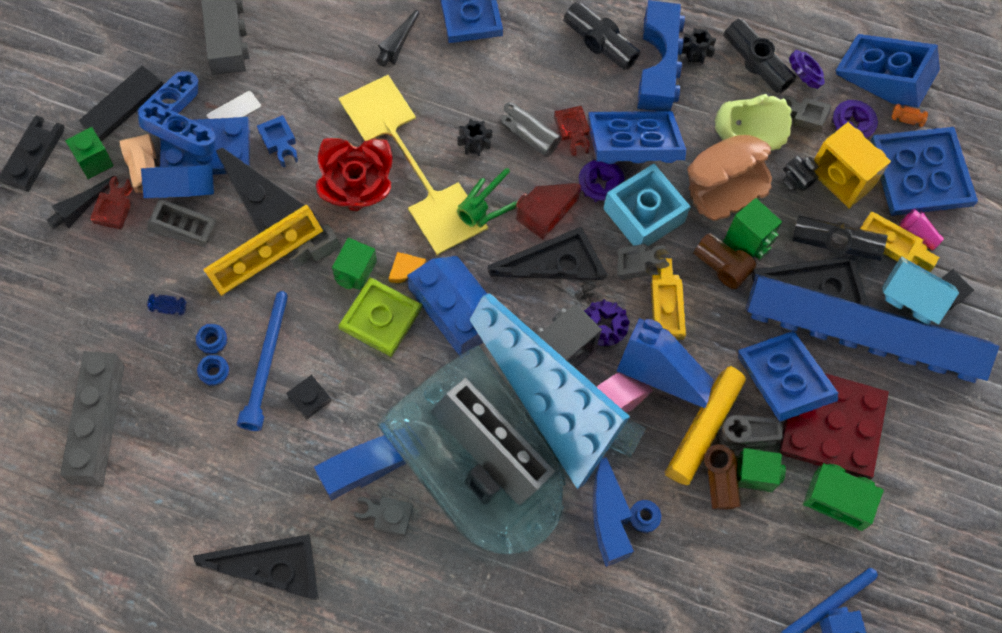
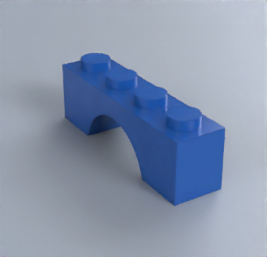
M648 0L644 16L643 40L651 43L658 49L662 61L654 67L643 69L639 82L637 109L671 111L673 102L679 101L680 85H676V78H680L682 62L677 61V57L682 54L683 38H679V32H683L685 16L680 15L681 4Z

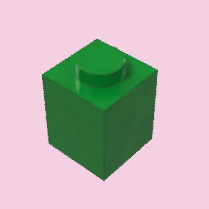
M92 127L65 140L87 179L114 166Z
M347 238L332 266L334 280L346 289L355 288L361 291L377 262L375 248Z
M743 448L737 456V474L740 488L773 492L780 483L784 482L786 467L781 464V453Z

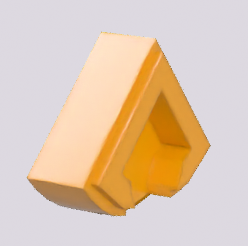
M397 252L389 275V282L403 283L405 280H408L407 275L425 264L426 259Z

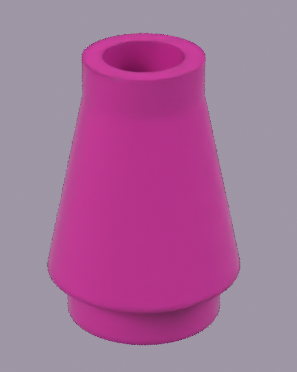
M915 209L909 212L898 225L923 239L922 243L931 251L937 248L944 240V237L938 233L923 212L919 213Z

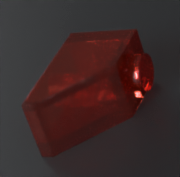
M570 183L535 186L529 194L524 193L517 201L516 220L544 240L579 200L581 185Z

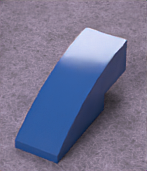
M398 430L344 451L314 466V469L332 501L358 486L363 488L414 460L417 456L402 430Z
M607 457L602 458L597 466L593 488L594 528L606 567L630 558L634 552L623 528V525L629 523L632 514Z

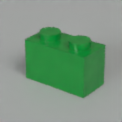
M755 198L735 215L723 242L734 251L742 250L748 253L754 260L757 258L761 261L771 251V245L779 237L777 231L782 221Z
M823 463L814 472L803 505L863 531L873 524L884 489L875 486V483L868 478H856L845 473V469L838 465Z

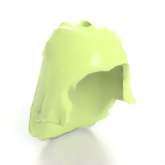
M767 94L748 100L728 101L722 104L717 112L715 130L722 140L738 135H751L767 142L771 147V151L779 150L782 145L787 143V138L790 136L792 125L790 114L792 110L784 98L780 100L774 96L769 97ZM738 120H741L742 123L741 125H737L736 122Z

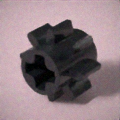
M694 28L691 35L685 34L683 37L682 54H686L689 62H701L703 64L706 56L713 57L716 38H712L707 29Z
M469 119V123L465 127L459 126L460 136L457 137V145H464L466 155L471 153L480 156L484 148L490 150V139L492 138L493 131L492 129L486 130L485 121L479 122Z
M796 156L783 168L786 177L782 181L791 190H796L799 187L801 191H805L818 180L819 176L815 171L819 168V165L811 157L802 159L800 156Z

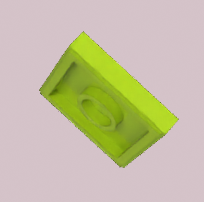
M370 277L338 325L339 330L392 357L422 310V304Z

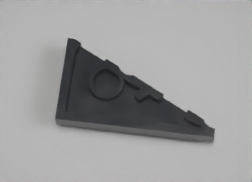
M223 147L216 150L221 164L259 234L304 206V204Z
M582 227L492 263L487 268L490 277L604 280L607 276Z
M854 255L754 269L751 274L753 281L757 274L869 306Z
M309 534L193 555L194 563L198 567L308 599H319L312 543Z

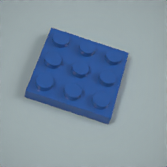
M673 111L588 112V125L596 161H602L607 164H613L618 161H632L634 163L662 161L673 163L676 160H685L686 147Z
M954 127L873 135L870 139V142L876 148L882 150L891 161L880 177L891 216L908 214L913 209L920 213L974 207L978 202Z

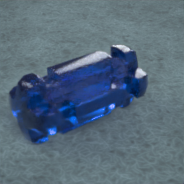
M150 294L147 302V307L151 312L157 309L159 313L166 314L179 312V315H183L187 306V302L183 297L177 300L176 296L161 294L158 297H155V294Z

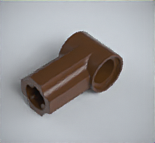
M710 232L702 238L693 252L695 256L717 272L720 281L731 289H738L756 268L754 259L748 253L742 250L734 251Z
M713 445L707 449L704 456L705 465L708 468L712 510L741 508L737 455L724 445ZM720 453H727L729 458L727 465L724 468H716V456Z

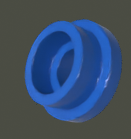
M206 324L197 332L196 344L202 352L216 354L226 346L227 334L217 324ZM212 336L217 337L215 343H207L208 338Z
M209 355L198 364L197 374L204 384L215 386L227 379L229 366L223 357ZM211 368H219V372L216 375L208 374Z
M641 500L636 502L630 509L632 514L630 523L637 531L648 533L654 531L659 526L661 511L655 503L649 500ZM648 511L651 514V519L648 521L643 520L640 517V512Z

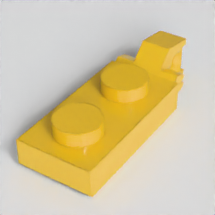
M874 212L869 213L860 228L888 235L883 254L897 262L902 256L931 272L940 258L926 250L927 246L922 243L923 239Z
M665 258L669 266L662 269L657 268V275H652V317L654 321L660 323L662 328L667 329L677 340H684L686 328L682 279H680L679 275H673L672 258Z

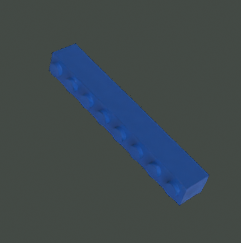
M757 274L755 275L745 307L747 312L752 313L750 318L765 323H768L769 318L781 322L780 327L792 331H798V327L810 330L809 335L824 340H827L828 335L839 338V344L851 348H857L858 344L869 347L868 352L882 357H886L887 352L899 356L898 361L916 366L917 361L929 364L927 369L937 373L946 374L947 370L958 373V378L972 383H976L977 378L988 381L1000 347L988 340L932 324L928 325L918 320Z

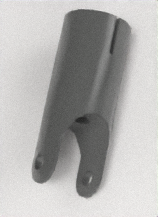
M508 102L504 105V111L507 115L501 118L502 124L542 155L549 157L558 147L561 136L516 104Z

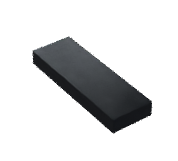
M142 65L79 119V122L85 129L92 127L102 142L163 86V82Z

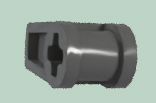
M733 415L726 419L719 429L716 438L719 445H724L732 451L743 450V448H772L776 445V441L782 439V425L777 418Z

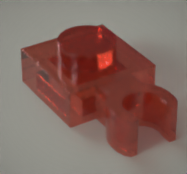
M582 105L554 111V120L561 136V141L570 139V153L572 156H576L577 149L575 146L577 145L583 146L585 153L588 154L590 143L584 136L589 135L590 128Z
M113 176L111 178L109 194L100 192L90 219L93 224L122 230L131 207L130 200L125 198L132 190L129 179H126L123 187L117 188L119 184L117 177Z

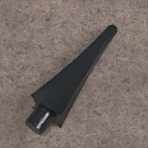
M418 10L413 11L399 28L378 45L380 55L376 62L380 66L385 67L389 61L395 65L403 44L419 16Z
M111 176L80 194L52 205L55 214L47 219L48 224L55 229L64 223L69 229L86 209L118 180L117 177Z

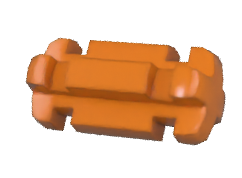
M896 104L891 118L893 120L899 118V122L911 125L918 123L919 127H923L927 121L928 112L923 111L921 113L920 109L905 105L902 108L901 104Z

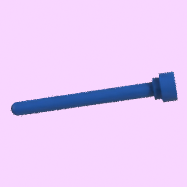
M284 291L277 292L249 403L239 412L237 426L245 430H262L265 417L262 415L263 410L260 407L288 295Z
M873 568L865 570L780 633H804L826 617L829 610L838 608L875 581L878 577L877 571Z

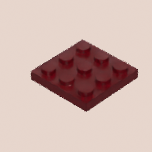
M825 373L838 392V401L786 419L778 453L821 466L823 463L835 464L845 469L847 474L871 480L874 477L889 391Z

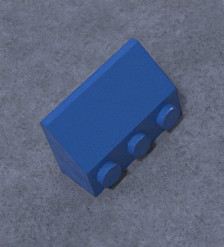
M458 256L431 259L407 275L408 290L422 304V308L460 357H463L484 343L472 325L470 318L482 296L487 295V293Z

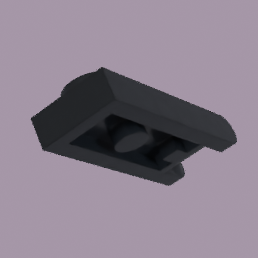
M36 115L0 173V181L29 192L62 136L65 126L56 123L51 131L41 128L44 118Z

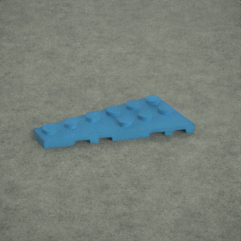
M491 294L482 296L470 318L472 325L575 487L579 489L584 486L630 416Z

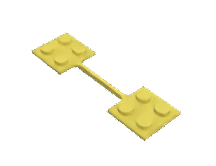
M389 75L339 98L340 103L364 141L375 139L384 134L391 135L428 191L426 199L408 207V210L436 255L488 229L486 224L481 228L477 224L470 227L458 216V205L467 197L459 182L442 191L432 189L396 132L398 127L416 119V116Z

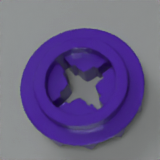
M795 50L791 54L789 62L791 63V68L797 73L796 75L809 87L819 89L825 83L824 73L820 65L806 52Z
M844 101L833 112L832 123L835 124L836 131L847 122L855 128L853 122L849 121L852 114L855 121L859 122L856 129L860 130L866 139L875 132L878 125L875 111L862 101Z
M593 160L584 165L579 173V188L582 189L585 197L593 198L595 203L599 200L605 201L607 192L625 182L622 170L614 163L607 164L602 161ZM598 174L603 181H607L605 189L599 183L595 184Z
M603 299L600 302H592L584 310L597 325L601 320L600 315L605 319L614 317L610 324L611 329L606 325H599L602 331L597 345L612 346L621 342L627 335L630 320H628L626 315V309L623 310L618 306L617 302H607Z

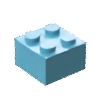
M652 164L607 192L603 209L633 246L641 244L649 246L682 225L691 206L659 168Z
M902 256L882 286L886 297L885 300L899 309H902L904 305L912 309V316L928 325L931 321L939 325L959 294L954 285Z

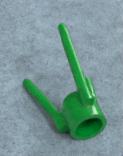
M505 168L479 196H476L486 181L485 178H481L466 199L458 205V216L466 225L473 227L477 224L481 228L488 221L526 203V199L522 198L486 215L488 205L484 199L509 174V168Z

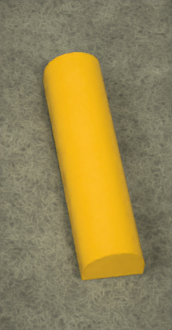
M304 205L203 270L222 296L323 232V229L309 206Z
M729 366L719 373L711 388L706 408L700 407L664 472L665 476L683 485L691 483L704 459L707 449L710 448L746 382V377L739 370Z

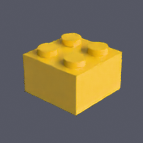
M849 122L823 142L814 158V161L819 165V168L815 171L819 176L818 180L849 209L874 188L891 162L882 150L876 148L864 137L860 130L854 128Z

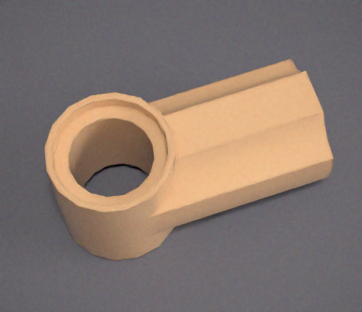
M150 134L120 140L121 151L125 163L129 167L132 186L136 193H143L141 168L156 167L154 159H157Z

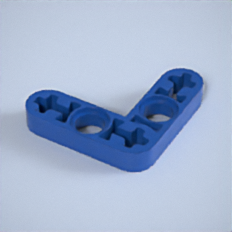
M186 71L176 73L139 108V126L143 130L198 156L210 155L215 150V133L211 129L178 114L198 94V78L195 74ZM174 99L176 102L172 104L163 103L162 100ZM172 127H182L185 130L182 132H172L169 129Z

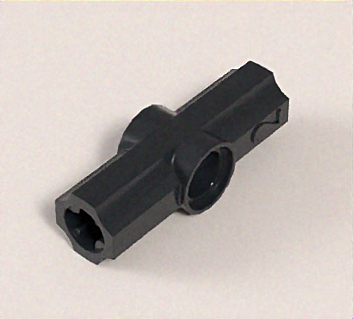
M581 2L573 3L564 15L563 21L583 37L586 46L593 53H603L623 70L630 69L639 58L641 51L620 35L618 26L611 19L606 17L600 19Z
M743 19L735 20L725 30L723 36L745 59L746 69L751 73L759 74L776 93L781 94L795 82L797 76L774 53L775 46L773 42L766 38H760Z
M799 215L792 241L825 248L835 254L847 253L881 261L888 235L854 228L844 222L831 223ZM842 232L847 236L848 241L844 244H837L832 240V234Z

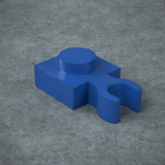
M283 115L257 125L258 132L269 154L278 151L277 156L282 167H286L283 158L287 155L293 156L295 162H298L297 152L291 146L296 144L295 137Z

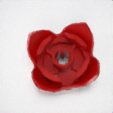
M323 139L318 151V165L322 173L321 178L316 182L319 197L333 205L348 207L351 211H359L363 207L371 206L384 200L391 190V181L388 179L392 167L393 157L388 141L384 139H370L364 141L359 147H354L344 139ZM353 175H354L356 178H357L358 176H360V178H358V179H351L350 177L353 176Z

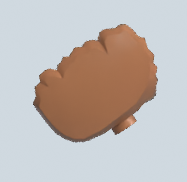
M738 135L722 140L696 157L688 166L687 171L690 183V199L693 200V206L697 208L699 214H704L713 221L730 217V212H739L753 199L769 195V190L772 189V176L765 161L768 159V155L771 154V147L767 142L751 135Z

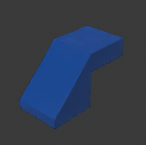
M212 165L141 168L143 198L190 197L214 194Z

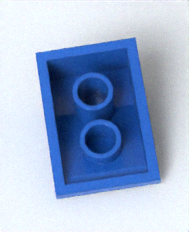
M858 34L835 70L836 75L892 104L919 108L940 71L938 45Z
M639 318L619 363L617 372L706 408L713 379L667 329L662 328L660 323L651 319L643 320Z

